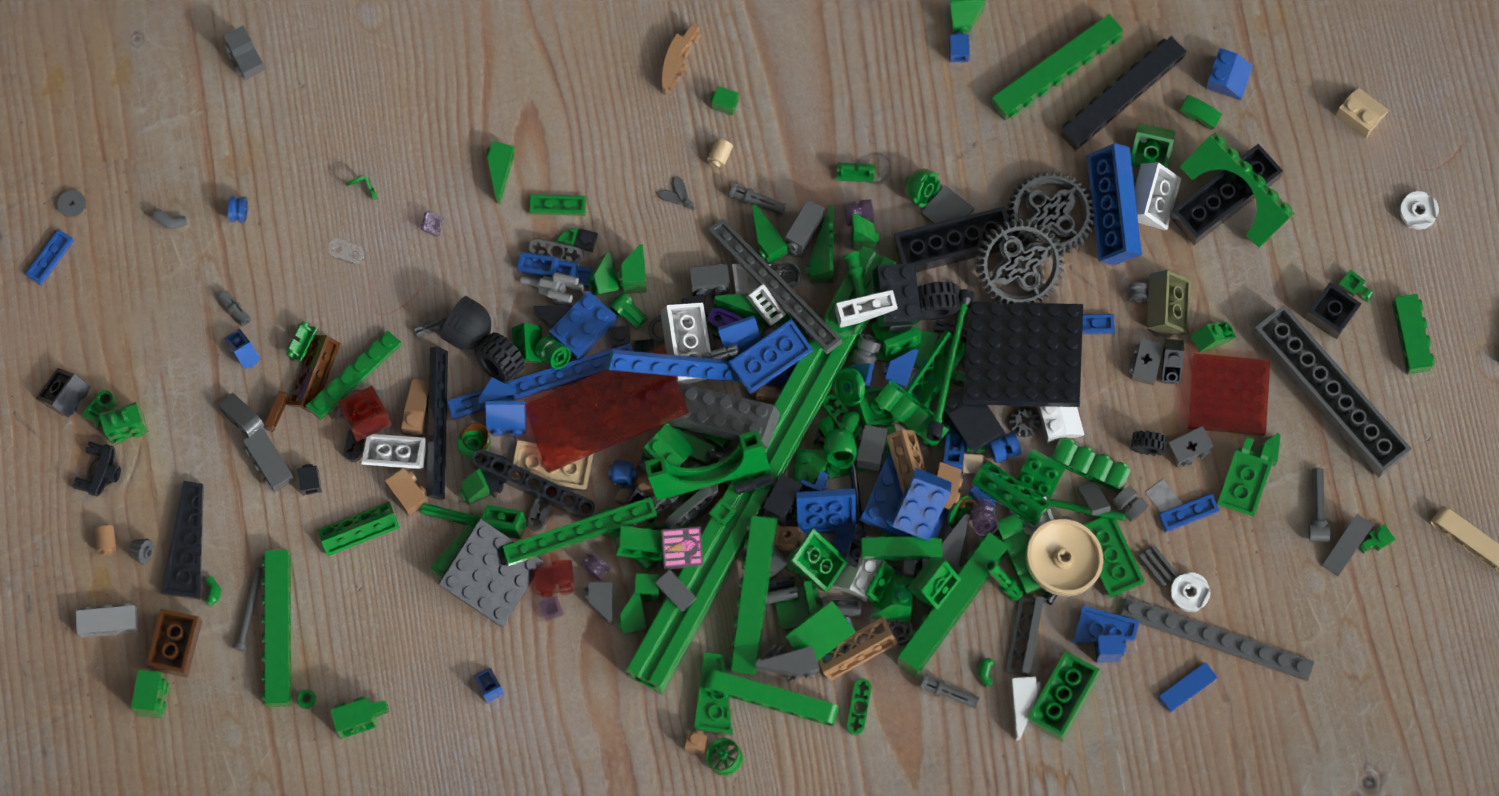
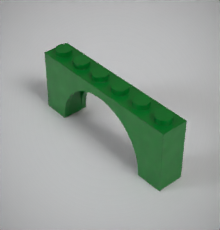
M1216 132L1210 135L1180 166L1192 180L1204 172L1220 169L1239 175L1249 184L1256 200V217L1246 235L1258 248L1264 245L1295 214L1292 211V207L1279 198L1277 191L1272 188L1270 189L1266 185L1265 179L1257 175L1252 170V166L1248 162L1243 161L1239 157V153L1234 148H1230L1226 144L1225 138Z
M755 430L739 435L740 442L736 450L722 461L699 468L677 467L667 462L664 456L645 461L648 478L657 500L769 470V462L759 431Z

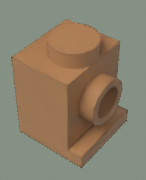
M777 525L774 545L779 551H796L805 538V534L800 527H780V525Z
M698 730L687 732L685 752L705 755L708 735Z

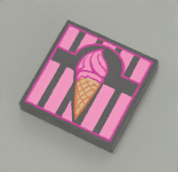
M701 527L661 530L664 570L704 566Z

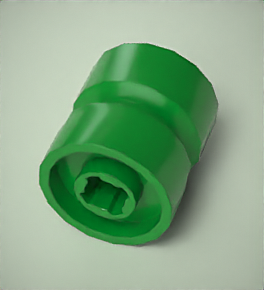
M545 336L540 339L535 347L536 356L554 369L565 367L571 358L570 349L551 336Z

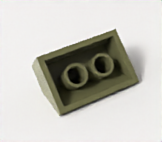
M1169 270L1150 273L1147 328L1158 333L1188 335L1191 280Z

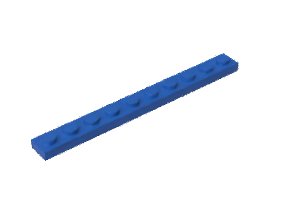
M630 343L613 348L614 350L633 351ZM612 349L569 362L561 369L549 368L511 380L506 385L515 389L518 399L511 401L577 382L581 378L586 379L612 371L607 366ZM484 389L448 400L453 420L486 410V407L480 408L478 401Z
M612 349L607 364L609 370L741 382L728 364L730 360ZM789 367L766 384L785 386L794 368Z

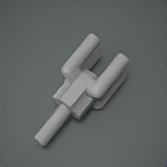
M554 273L552 277L544 276L541 280L524 276L520 280L521 284L539 288V294L552 298L554 304L572 305V307L578 301L572 300V295L564 294L565 287L578 291H583L584 284L578 283L579 279L577 277Z

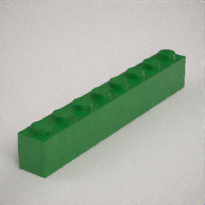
M1108 14L993 96L991 105L1004 121L1008 118L1013 119L1019 114V110L1024 107H1030L1036 98L1044 97L1050 88L1059 86L1068 75L1070 77L1073 76L1082 65L1087 66L1090 64L1093 57L1104 54L1110 45L1118 44L1122 40L1124 30L1111 14Z
M752 516L747 522V531H750L749 539L746 538L744 545L747 555L742 561L744 578L741 577L739 582V589H742L741 597L737 599L736 606L739 609V615L734 620V628H737L736 636L732 637L731 647L734 648V653L729 658V667H732L731 672L757 674L755 662L759 661L777 526L776 518Z
M265 550V556H262V568H265V575H262V587H265V594H262V606H265V613H262V625H265V632L262 633V644H265V652H262V663H265V671H262V683H265V690H262V702H265L268 708L291 707V553L289 550Z

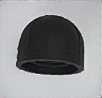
M464 296L449 314L441 330L440 338L459 349H474L490 335L491 318L488 311L478 302L468 296Z

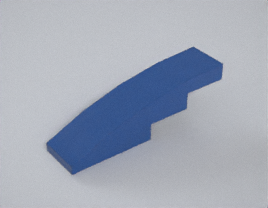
M521 252L517 271L540 278L544 276L552 277L554 273L577 277L579 279L578 283L584 284L585 288H589L587 278L593 269L578 266L577 263L559 261L555 257Z

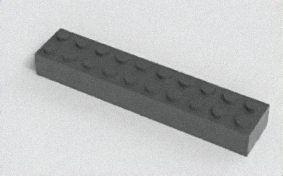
M1285 305L1255 327L1252 333L1253 336L1378 478L1409 454L1412 448Z

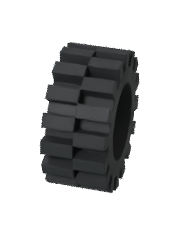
M1135 431L1132 435L1131 450L1136 453L1139 452V454H1151L1152 456L1165 454L1167 436L1154 431Z

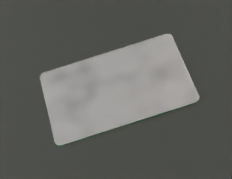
M1161 480L1146 491L1148 497L1161 513L1183 505L1165 480Z

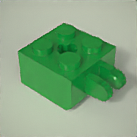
M137 402L99 413L104 433L111 443L121 444L128 438H139L144 436V433L149 432L143 411Z
M358 697L353 700V703L337 704L330 711L336 731L341 739L375 729L378 725L377 717L386 714L390 709L387 702L383 700L371 703L369 698Z

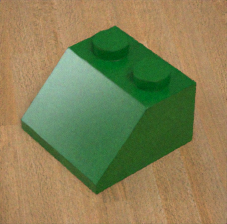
M1138 123L1131 153L1132 166L1140 168L1141 164L1160 163L1167 168L1175 131Z
M641 244L621 264L622 271H618L619 286L624 289L625 294L647 292L643 244Z
M668 423L641 449L650 460L664 456L667 462L677 467L695 450Z
M894 575L880 603L872 604L871 618L880 619L884 617L885 620L910 622L913 593L908 587L914 577Z

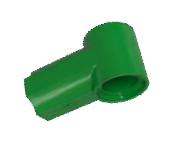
M624 292L609 305L610 309L617 316L623 317L636 330L641 328L648 319V316L636 307L632 299Z

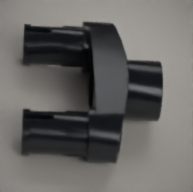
M89 441L87 445L90 447H86V453L101 457L93 480L88 481L76 477L74 481L77 483H73V489L85 491L89 495L98 497L103 492L108 481L116 483L119 480L121 467L114 465V446L108 444L100 445Z

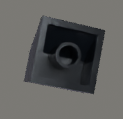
M57 368L36 399L58 414L69 418L75 413L78 404L87 396L88 390L91 387L75 374Z

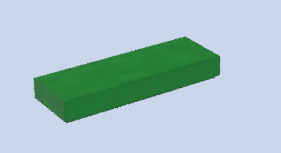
M530 194L529 214L586 216L587 198L586 196Z

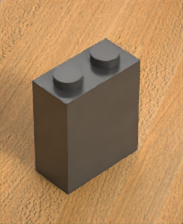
M807 200L785 237L790 255L803 257L824 221L825 208Z

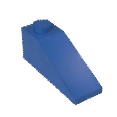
M950 426L946 436L943 463L962 469L965 443Z

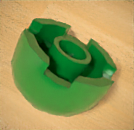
M922 168L908 175L905 180V194L908 199L920 207H926L931 197L934 198L939 191L941 181L938 180L939 174Z

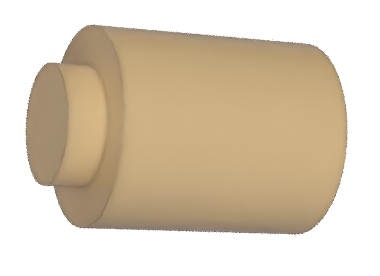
M716 138L707 158L710 162L709 165L717 169L724 167L733 145L724 139Z

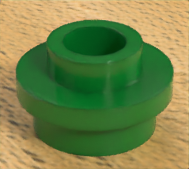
M308 689L300 691L297 695V704L303 709L312 708L316 704L315 693ZM305 697H310V701L308 703L303 702V699Z

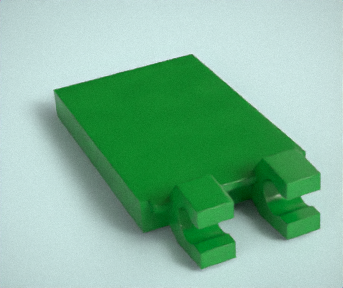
M1246 436L1243 447H1238V450H1235L1217 505L1254 517L1273 464L1272 458L1269 457L1272 444L1265 442L1262 452L1259 454L1250 451L1254 438Z

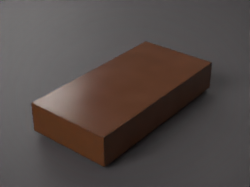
M279 391L264 424L268 431H275L289 398L283 391Z

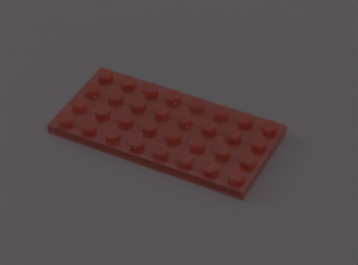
M664 345L646 352L668 355ZM609 369L525 404L526 413L543 464L548 473L690 413L677 376Z

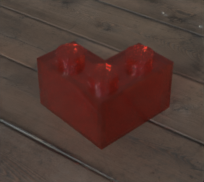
M572 559L552 562L553 566L534 568L537 595L551 597L554 593L569 595L572 594V591H576Z

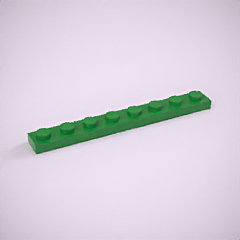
M649 497L504 545L503 550L510 566L619 530L620 526H631L655 518L657 513L653 501Z

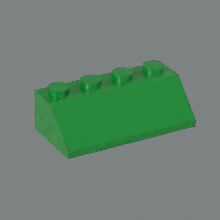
M1065 651L1027 719L1046 734L1063 742L1100 676V669Z

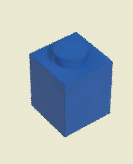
M958 32L950 35V62H969V34Z

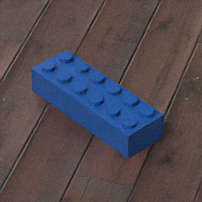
M1113 143L1088 154L1087 164L1091 199L1093 200L1092 207H1095L1093 209V214H1095L1093 217L1098 261L1117 265L1142 255L1130 147Z

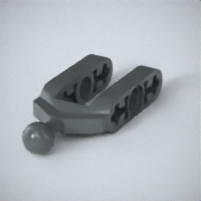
M723 455V456H721V457L719 458L718 462H720V461H722L723 459L727 458L729 455ZM693 465L691 468H699L702 466ZM718 484L699 490L666 519L665 525L669 529L684 527L714 500V497L719 493ZM682 494L662 500H657L656 495L653 496L651 499L656 513L665 510Z

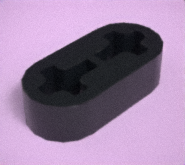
M359 425L352 426L348 431L344 455L349 462L359 461L363 454L366 432ZM359 431L362 436H358L357 442H355V437L352 434ZM353 446H356L355 450L358 454H354L351 457L348 452H352Z

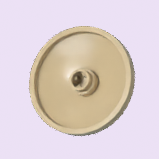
M1057 519L1041 525L1033 533L1026 547L1025 557L1030 575L1040 587L1055 595L1074 596L1083 593L1096 582L1101 574L1103 567L1101 545L1096 536L1087 527L1076 521Z

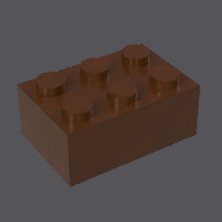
M160 609L146 666L150 670L188 678L202 625V620L199 616Z

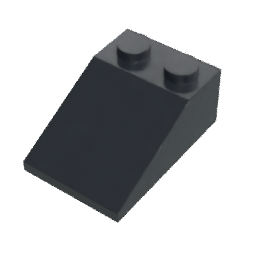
M963 387L946 398L942 416L973 453L1003 435L1005 431L988 405H963Z

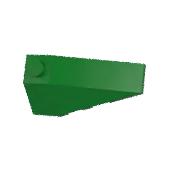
M833 205L828 207L810 258V265H806V276H810V283H833Z

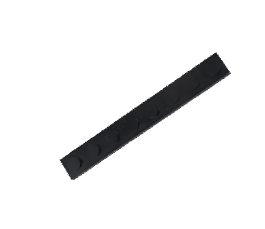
M431 347L429 358L426 490L428 497L442 500L445 499L448 351L439 347Z

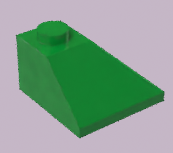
M949 0L948 18L953 35L958 32L967 34L973 29L985 11L986 0Z

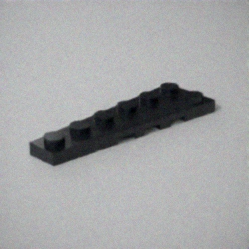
M183 482L161 593L164 595L200 600L203 483Z

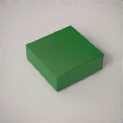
M720 499L709 512V515L722 526H725L736 513V510Z

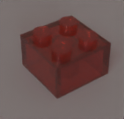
M373 386L337 401L341 414L356 442L392 426L388 413Z

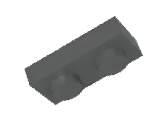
M823 596L822 607L832 600L843 615L849 617L861 616L862 599Z

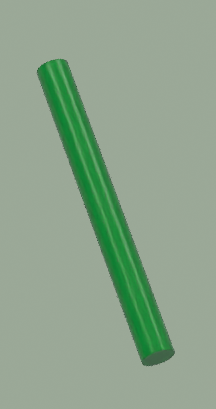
M1055 499L1049 500L1052 503L1051 507L1091 515L1085 505ZM1109 511L1095 516L1125 521L1126 514Z

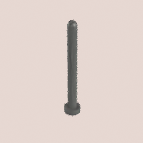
M256 567L254 570L238 641L233 645V649L245 652L247 650L245 641L261 579L262 568Z

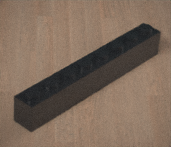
M1172 36L1168 39H1162L1154 51L1149 50L1144 55V59L1140 63L1138 61L1135 62L1127 74H1121L1113 86H1107L1099 98L1097 96L1093 98L1089 103L1090 106L1079 110L1075 115V119L1065 122L1062 126L1061 137L1077 151L1182 61L1187 51Z

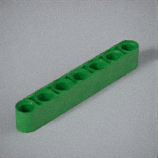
M712 669L708 670L703 687L704 690L828 726H834L839 709L838 705Z

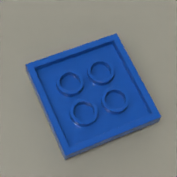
M855 489L796 493L797 525L804 534H808L811 528L815 529L818 533L836 532L838 524L856 523Z

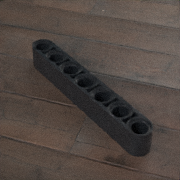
M485 450L475 451L471 458V466L475 470L480 469L482 473L580 519L589 518L595 512V504L590 499ZM482 456L485 459V463L478 464L475 461V457ZM495 464L501 465L502 468H503V471H502V472H496V471H494L493 465H495ZM518 473L520 480H513L510 474ZM535 481L538 484V488H530L528 482ZM546 490H554L555 496H547ZM563 498H571L573 504L566 505L563 501ZM581 506H588L590 513H583Z

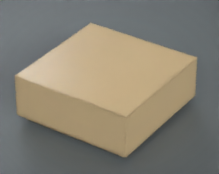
M964 454L963 474L976 475L979 468L983 466V455Z

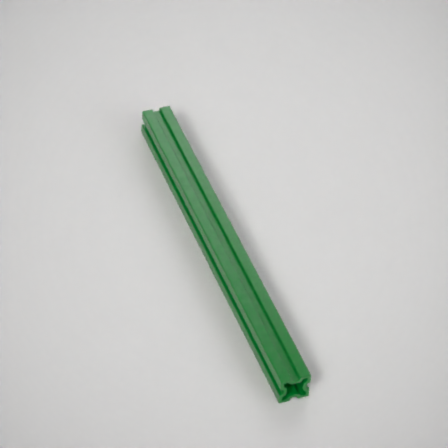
M862 246L859 251V260L861 267L864 268L862 275L869 296L875 294L872 270L877 266L896 265V262L886 257H881L875 254L874 251ZM848 274L845 276L829 306L838 303V301H848L857 298L852 278ZM870 319L862 322V327L855 336L842 339V344L828 354L812 338L810 339L809 344L813 351L797 362L774 404L780 416L769 447L765 449L770 469L731 481L722 500L733 507L736 513L725 526H722L712 517L710 518L701 535L704 566L683 568L678 576V579L696 597V600L681 612L666 597L626 669L630 679L663 695L740 556L746 538L749 539L750 531H747L748 519H751L752 516H762L764 512L763 500L766 495L770 496L773 490L771 489V484L758 488L756 491L752 490L737 496L734 483L748 480L751 476L755 478L767 473L772 475L774 482L776 478H780L781 474L784 475L822 408L826 396L829 395L833 388L835 377L838 376L839 370L844 368L856 346L855 343L858 335L864 332Z

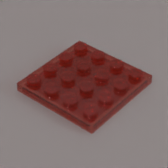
M1194 353L1188 429H1198L1203 426L1204 430L1265 436L1271 360Z

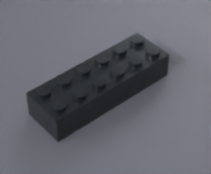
M1259 143L1240 157L1252 166V170L1257 175L1265 179L1268 187L1281 178L1283 170ZM1223 170L1175 207L1171 212L1170 219L1195 245L1255 199V196L1249 184L1242 177L1231 171Z
M999 207L894 233L893 241L900 264L915 263L916 272L976 258L977 254L982 255L978 247L984 249L985 245L981 241L987 242L989 240L985 235L992 236L991 229L997 232L998 224L1004 228L1003 222L1007 221L1009 224L1005 207ZM1012 232L1007 233V236H1013ZM1002 237L994 243L989 254L1000 252L999 244ZM1010 242L1006 249H1013L1014 242Z

